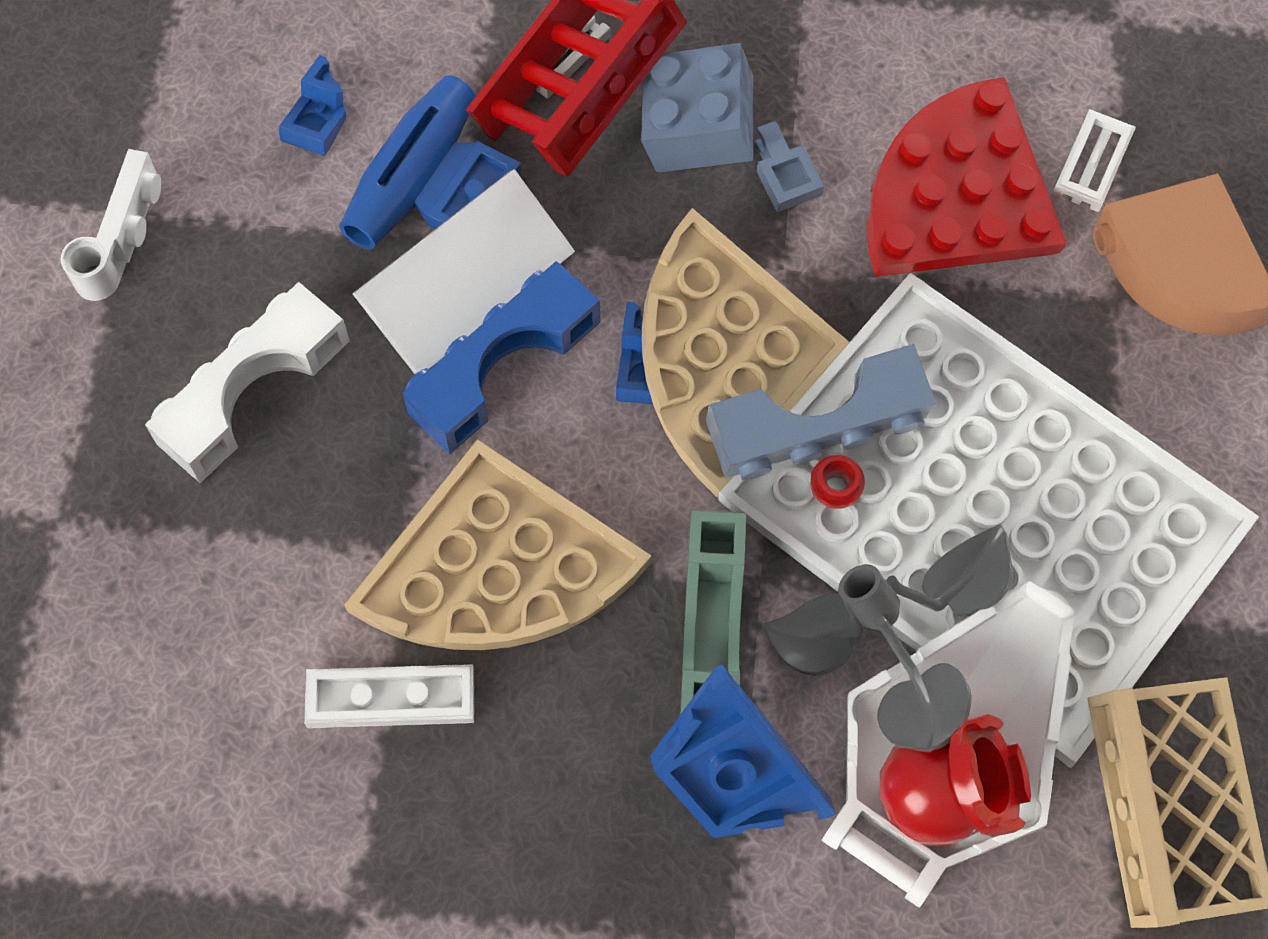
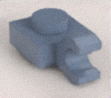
M776 121L758 127L757 133L760 139L755 140V146L763 160L758 162L756 172L776 212L778 213L822 196L824 184L804 145L789 150Z

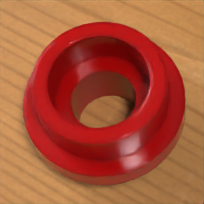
M842 455L829 456L819 461L815 465L810 478V487L814 497L821 504L835 509L846 508L856 503L861 497L865 486V477L860 466L852 459ZM831 478H840L846 483V488L840 491L834 490L829 487L827 481Z

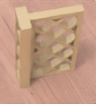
M1227 677L1140 689L1113 690L1088 697L1087 700L1131 928L1164 927L1180 924V922L1268 909V871ZM1211 692L1216 716L1207 729L1190 716L1186 710L1196 694ZM1181 696L1177 704L1168 698ZM1152 700L1170 714L1156 736L1141 725L1137 701ZM1179 722L1201 739L1188 761L1165 744ZM1210 747L1225 758L1227 774L1219 786L1197 769ZM1159 754L1181 771L1168 793L1164 792L1152 781L1150 767ZM1190 780H1193L1213 796L1199 819L1177 802ZM1222 805L1237 816L1239 831L1231 844L1209 827ZM1170 812L1192 828L1179 852L1164 841L1162 825ZM1202 837L1224 853L1211 877L1189 861ZM1168 859L1172 861L1170 867H1169ZM1234 863L1248 872L1253 898L1239 900L1221 886ZM1183 870L1204 886L1193 907L1178 909L1173 885ZM1214 896L1222 901V903L1210 904Z

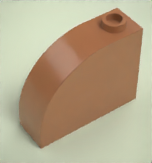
M1218 173L1105 204L1093 230L1096 249L1100 255L1107 256L1120 284L1144 310L1169 325L1190 332L1208 335L1236 334L1267 325L1268 274Z

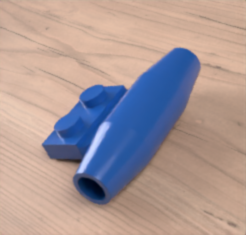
M444 76L399 121L362 174L340 223L341 232L352 243L364 249H373L414 207L426 220L427 225L436 229L508 172L515 169L520 175L521 162L479 141L476 144L457 142L469 116L466 108L476 97L474 91L466 82L455 76Z

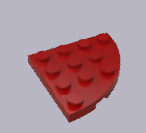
M1005 77L984 80L960 87L940 96L922 108L905 124L894 138L878 167L871 186L870 216L866 223L869 257L875 277L1059 254L1067 244Z

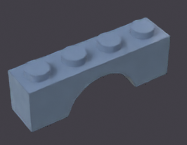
M915 344L864 358L855 373L852 398L833 412L817 416L798 415L781 408L762 389L710 404L705 420L725 478L740 474L742 480H750L772 471L771 465L791 459L793 465L804 464L821 457L824 454L822 449L842 443L843 449L848 450L874 440V433L892 428L894 434H903L915 430L925 424L924 418L927 417L935 406L936 401Z

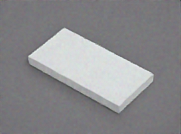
M514 169L356 290L353 295L409 368L416 374L422 369L431 368L445 356L448 347L457 338L463 335L469 336L480 327L485 316L494 306L499 303L506 304L521 291V287L527 278L534 272L539 270L544 272L555 261L562 263L575 250Z

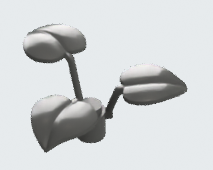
M999 524L971 537L940 557L924 576L922 590L925 595L902 585L893 575L885 579L873 565L863 564L856 566L842 577L838 586V593L817 597L784 617L764 623L766 634L778 655L789 666L800 673L817 676L830 673L843 666L849 660L853 650L852 638L861 636L863 633L862 625L866 628L880 630L911 679L894 685L882 698L877 713V720L882 733L892 744L899 748H908L922 752H932L934 749H940L950 742L951 736L968 719L972 700L970 686L962 673L948 663L934 665L920 675L916 665L891 627L897 621L900 614V600L897 594L937 612L949 605L951 610L959 616H971L979 610L994 606L1004 597L1012 580L1013 569L1007 533L1002 525Z

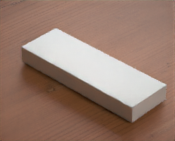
M473 664L306 669L304 724L307 728L474 723Z

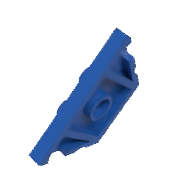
M722 664L711 672L650 755L654 772L713 838L741 834L743 831L751 828L764 830L785 826L784 815L816 810L818 819H825L836 814L831 797Z

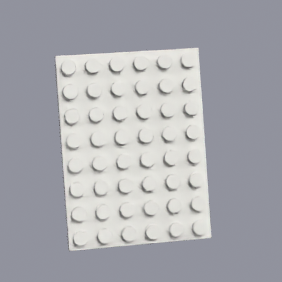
M909 273L790 412L798 415L817 416L839 409L852 398L855 373L864 358L915 344L936 401L935 406L927 417L924 418L925 424L903 434H894L892 428L874 433V440L853 449H843L842 443L822 449L824 454L821 457L804 464L793 465L791 459L771 465L772 471L754 479L742 480L740 474L735 475L720 491L718 501L732 512L746 513V523L837 592L842 577L850 569L859 565L869 564L875 566L885 579L893 575L902 585L925 595L922 590L924 576L940 557L971 537L1001 524L1007 533L1013 569L1011 584L1004 597L1026 584L1027 581H1030L1067 603L1076 611L1069 654L1071 655L1060 737L1055 750V757L1072 768L1095 738L1087 698L1113 690L1129 689L1134 686L1259 516L915 275ZM829 456H846L855 461L863 471L865 477L863 493L859 500L849 507L842 509L827 507L821 504L811 491L810 478L815 465ZM831 478L827 481L829 487L834 490L840 491L846 488V483L840 478ZM897 594L900 600V614L897 621L891 627L899 639L917 651L923 645L970 616L955 614L949 605L937 612Z

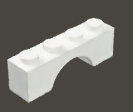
M298 282L287 293L284 292L277 295L268 305L266 313L251 327L239 330L231 339L228 348L213 362L200 366L191 377L190 383L174 398H168L160 403L145 426L156 444L201 483L238 448L232 432L231 417L235 402L242 391L257 378L276 371H298L314 376L350 342L343 319Z

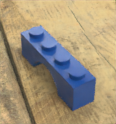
M557 261L544 272L541 270L534 272L527 278L521 287V291L506 304L499 303L487 313L480 327L469 336L463 335L457 338L446 350L445 357L431 369H422L410 379L406 390L402 393L408 415L449 454L453 453L488 422L482 387L490 369L504 356L526 348H543L564 355L600 324V300Z

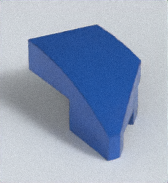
M319 55L301 79V97L280 124L279 134L280 141L325 156L346 120V110L343 106V91L339 83H335L329 71V62L326 57Z
M627 302L622 331V351L616 386V401L653 404L646 381L642 357L643 317L641 316V308L635 302Z

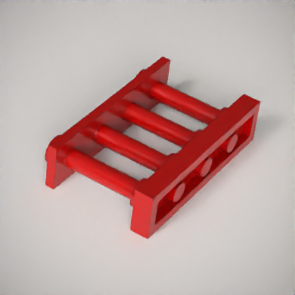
M551 0L466 108V111L484 133L494 141L498 139L509 124L534 136L535 138L532 143L553 170L569 177L688 22L674 0H642L639 5L627 0ZM597 10L625 21L609 43L581 32ZM568 48L595 59L579 82L551 70ZM538 86L566 98L549 120L522 108Z

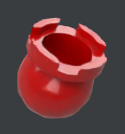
M990 714L967 719L951 736L950 742L940 749H934L932 752H922L894 746L880 770L879 799L889 822L910 839L928 846H950L976 834L978 831L982 834L996 837L1022 829L1026 822L1019 817L1020 804L1031 802L1029 774L1018 743L1007 746L1003 736L998 731L1003 726V721Z

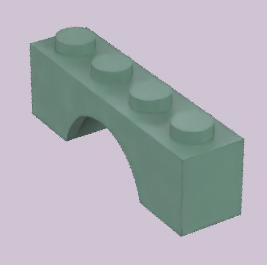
M691 510L680 715L711 672L721 664L740 686L739 641L745 563L746 513Z

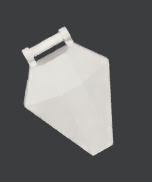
M1027 581L1026 584L1003 597L994 606L979 610L923 645L916 653L910 656L920 675L932 666L940 663H948L957 668L966 678L971 690L972 700L968 719L986 714L1000 718L1004 724L998 731L1003 736L1007 746L1018 743L1028 770L1031 790V802L1020 804L1019 817L1026 822L1022 829L996 837H991L978 831L976 834L950 846H928L910 839L889 822L879 799L880 770L891 749L896 745L892 744L882 733L878 724L877 713L882 698L890 688L900 682L911 680L900 662L886 671L885 669L850 691L847 695L846 804L821 841L834 850H837L839 846L907 892L904 898L920 908L945 869L1044 828L1048 820L1055 750L1060 737L1071 655L1069 654L1076 614L1075 609L1037 584ZM859 815L914 854L928 861L920 873L854 829L852 826Z

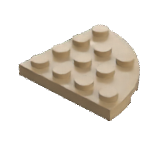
M692 208L672 234L650 280L642 322V357L651 399L666 435L681 459L697 479L718 497L720 491L733 476L725 478L705 420L709 405L762 389L774 403L790 412L850 342Z
M477 439L344 606L348 613L368 625L397 638L421 645L452 650L509 648L536 642L564 632L591 618L613 603L635 583L651 564L652 556Z

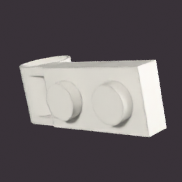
M128 149L97 237L76 238L69 242L62 251L61 265L76 292L84 299L98 301L111 296L118 288L126 263L130 262L134 247H140L145 239V216L150 203L155 204L161 192V177L157 174L148 152ZM98 266L92 272L84 273L88 268Z

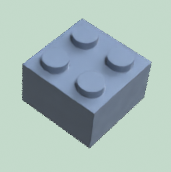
M741 43L664 53L644 78L641 142L656 172L753 161V74Z

